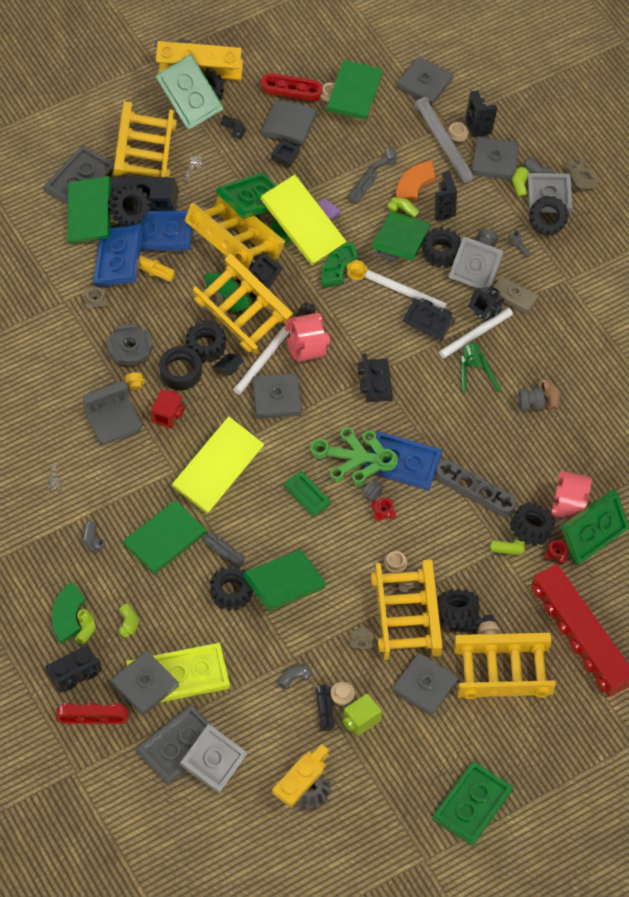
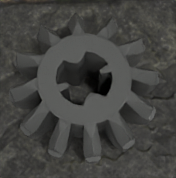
M324 773L311 786L315 790L306 791L297 801L298 808L305 804L307 811L311 809L312 805L318 810L320 803L326 804L328 802L327 796L331 795V788L328 787L330 780L329 778L323 779Z

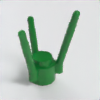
M470 343L463 348L464 356L460 357L462 363V392H466L467 364L472 367L478 366L480 370L484 366L497 392H500L501 389L484 354L481 352L479 344Z

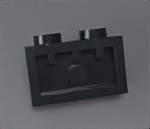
M478 90L470 91L465 120L472 137L492 134L498 109L496 105L486 106L485 99L481 98Z
M450 171L441 174V182L438 183L440 192L435 193L434 217L436 221L448 220L456 216L457 189Z
M262 252L257 257H253L248 270L269 289L283 268ZM238 278L235 279L239 284L241 283ZM251 291L249 295L256 300L257 296Z
M414 298L402 322L442 342L451 324H454L456 321L452 317L453 313L443 307L440 310L432 307L433 303L425 298H421V300Z
M367 353L362 354L361 362H358L357 366L358 375L363 377V381H360V392L365 394L366 403L392 401L393 393L388 358L367 360Z
M88 645L45 666L46 672L59 693L75 688L79 682L85 679H93L102 671L101 661L99 658H95Z

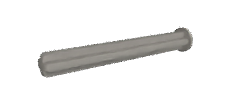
M428 97L420 98L414 105L415 109L419 110L462 181L464 183L472 181L474 179L472 172L430 106V99Z

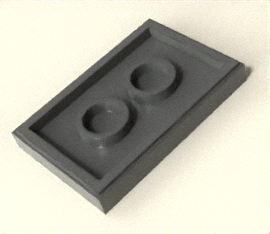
M82 145L43 186V189L46 193L68 205L69 182L110 177L113 174L114 163Z
M191 704L138 746L136 752L168 786L187 771L179 763L205 727L210 723Z

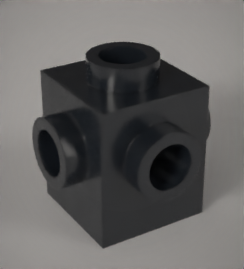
M482 287L473 293L468 307L480 318H491L500 314L505 298L500 295L501 292L495 287Z

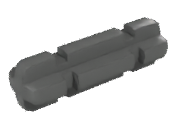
M369 168L364 173L365 175L354 186L355 189H352L349 193L348 199L354 203L360 201L361 196L372 185L371 182H374L378 177L376 170Z
M210 532L206 535L204 539L206 545L210 548L214 547L213 550L227 561L231 560L230 563L235 567L241 566L245 558L241 553L235 552V549L223 539H218L219 536L215 533Z

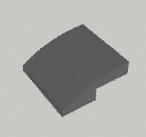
M275 101L261 133L263 137L282 138L283 141L290 144H304L318 113L316 110L300 104Z

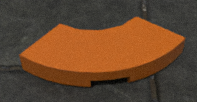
M433 161L417 164L407 170L399 180L396 197L417 201L420 189L429 183L435 182Z

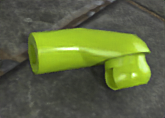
M525 167L518 168L512 177L518 197L528 194L525 182L528 179L529 171Z
M393 197L387 204V208L390 211L396 212L398 208L403 209L412 218L419 213V210L408 199Z
M515 539L513 543L493 540L491 551L521 555L525 552L526 544L525 541L521 542L518 539Z
M128 603L119 609L125 619L123 626L119 628V633L124 638L129 637L130 634L133 635L139 625V619Z
M82 609L77 614L81 630L76 635L75 640L80 645H84L96 630L93 615L87 609Z

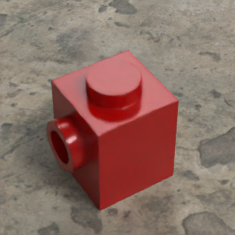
M161 389L151 409V422L173 429L177 419L182 418L185 410L182 396L175 391Z

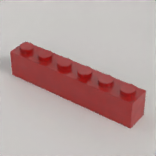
M558 563L534 575L531 586L534 596L537 599L540 598L543 602L546 613L549 617L554 618L559 632L568 638L571 649L575 654H579L586 671L593 674L598 688L605 692L609 698L629 687V664Z

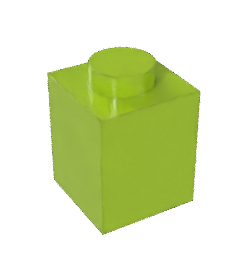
M367 693L344 708L343 723L350 732L353 730L358 737L381 721L382 711Z

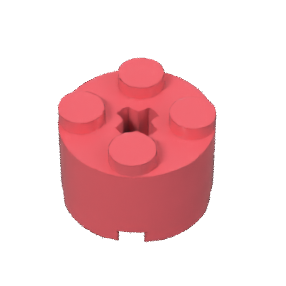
M320 313L294 317L286 321L285 331H290V338H286L292 358L294 360L298 359L297 362L320 358L326 355V345H330V337L328 332H324L322 326L323 319Z
M560 471L558 481L560 485L557 486L554 500L559 503L554 502L552 515L571 519L587 508L592 477Z

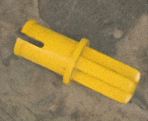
M140 254L139 269L148 272L150 276L155 275L168 282L173 280L175 277L173 269L160 264L159 260L153 261Z

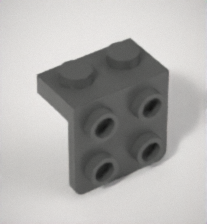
M125 381L112 383L103 389L94 390L82 396L84 412L100 444H108L139 432L142 429L141 422L129 401L128 387Z

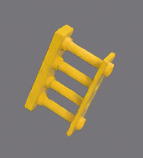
M157 42L156 63H160L159 73L192 53L203 71H206V68L210 69L209 72L214 70L216 75L219 74L221 76V80L242 81V48Z
M124 101L112 178L122 177V174L126 175V173L157 178L169 177L170 170L167 169L170 137L171 131L175 132L177 120L173 119L174 110H169L167 120L143 116L131 111V102ZM134 122L166 128L165 136L132 131L133 128H129V124ZM134 139L162 144L164 147L163 153L130 148V145L126 144L127 141ZM132 156L162 162L161 170L128 165V162H124V159Z
M219 195L214 207L204 211L195 203H192L184 220L225 256L232 254L247 269H249L253 257L262 252L273 260L279 258L285 243L281 237L257 217L252 216L242 219ZM215 215H219V216H221L225 221H223V222H221V223H217V222H216L213 218H211V217H213V216H215ZM234 227L240 234L233 236L227 229ZM249 240L255 247L248 249L241 242Z
M229 254L224 259L226 271L204 292H201L195 286L193 288L195 296L193 299L201 308L205 306L241 341L240 345L246 352L249 353L251 351L256 356L259 353L256 343L278 322L281 323L283 321L286 324L287 319L293 318V313L232 254ZM231 277H237L241 281V286L217 307L209 298ZM252 291L257 296V301L238 319L232 322L224 313L243 295ZM267 306L273 311L271 313L272 316L248 337L240 328L262 307L265 308Z
M423 560L422 567L417 572L382 574L381 563H376L375 572H371L372 586H376L381 628V638H378V650L383 652L384 660H389L390 649L414 647L430 649L431 657L441 656L442 639L432 560ZM409 581L423 583V591H420V593L384 596L383 583ZM421 603L426 608V613H423V615L386 617L385 605ZM410 625L428 627L429 635H425V637L389 640L388 627Z
M551 633L455 635L454 654L463 655L465 683H459L457 696L464 697L465 699H476L477 697L532 695L544 698L553 695L556 683L555 680L546 681L544 652H549ZM521 652H532L534 654L537 681H522ZM484 653L487 655L489 682L474 681L473 654ZM497 653L510 654L513 682H498Z

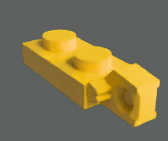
M321 744L313 754L308 751L272 789V793L292 808L323 774V769L326 767V764L323 762L329 756V749Z

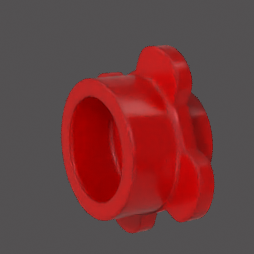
M380 498L371 503L376 521H382L385 518L394 519L396 517V512L393 510V500Z
M550 540L545 558L548 561H558L560 564L566 563V555L569 552L567 544L561 540Z

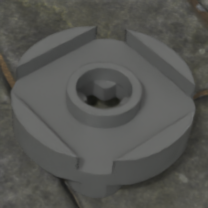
M121 325L114 329V333L108 337V353L118 366H135L147 362L152 351L151 336L146 330L140 329L138 325ZM127 342H131L132 345H135L132 348L125 347L127 346Z

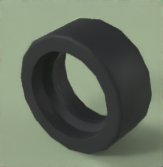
M175 346L168 349L160 359V377L169 388L187 390L194 387L200 381L202 376L201 358L192 348ZM176 360H185L194 365V370L186 376H175L168 372V365Z

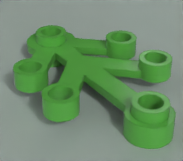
M351 427L343 428L340 434L342 440L349 443L353 450L329 447L324 439H316L310 446L312 455L317 459H323L326 456L350 459L343 465L331 469L330 475L334 482H341L346 473L364 462L372 463L363 470L355 471L352 475L354 484L362 486L366 483L369 476L379 470L391 471L398 464L396 453L390 449H384L372 430L365 431L362 437L364 444L371 446L376 454L366 452L355 437L354 430ZM345 433H351L349 437L344 436ZM368 436L374 437L372 440H366ZM319 449H324L323 452H317ZM386 459L391 460L388 463H383V461ZM336 472L341 473V475L338 477L334 476ZM363 476V479L356 480V477Z

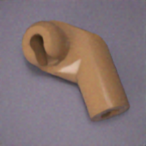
M541 380L538 388H543L544 396L548 399V410L558 411L560 401L559 389L548 380Z

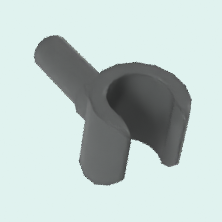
M389 148L385 150V158L370 165V168L375 169L386 163L389 165L396 164L397 154L395 149Z
M515 229V237L508 233L509 245L517 246L529 258L531 254L521 242V232Z

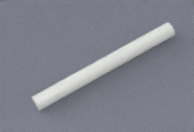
M368 270L365 274V278L413 299L421 300V298H425L433 303L432 307L440 310L441 307L445 309L447 307L445 302Z
M510 308L503 310L498 316L492 317L440 350L439 355L443 359L512 316V310Z
M285 326L281 328L233 389L236 394L241 395L253 377L256 376L290 333V331H285Z

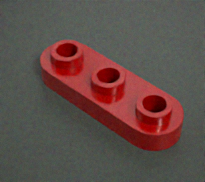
M276 73L265 74L261 79V89L270 95L317 101L321 98L323 91L322 84L312 79Z
M63 703L56 708L55 719L63 724H124L129 720V709L121 703L110 705Z

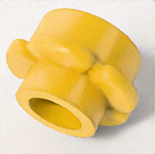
M354 260L347 264L348 276L351 279L361 280L365 277L368 268L366 265L364 266L362 261Z
M136 372L125 375V383L129 390H139L146 382L143 379L142 373Z

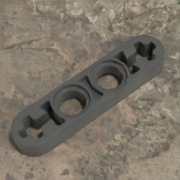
M442 461L437 465L436 478L442 484L500 516L508 517L514 513L516 500L511 494L451 461ZM450 470V473L442 474L443 471ZM463 479H468L472 482V485L470 487H463L459 482ZM488 490L492 496L490 498H483L479 492ZM509 503V506L501 507L502 504Z

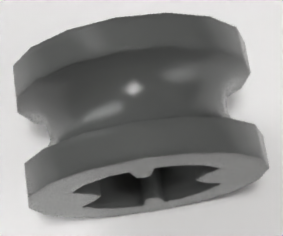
M373 479L365 487L362 496L364 498L369 497V501L373 502L381 495L384 486L382 484L377 485V481Z

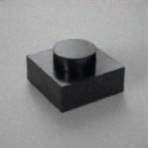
M281 140L271 154V160L290 168L300 154V148Z
M229 353L217 362L213 368L217 374L231 375L239 369L238 366L244 361L240 354Z

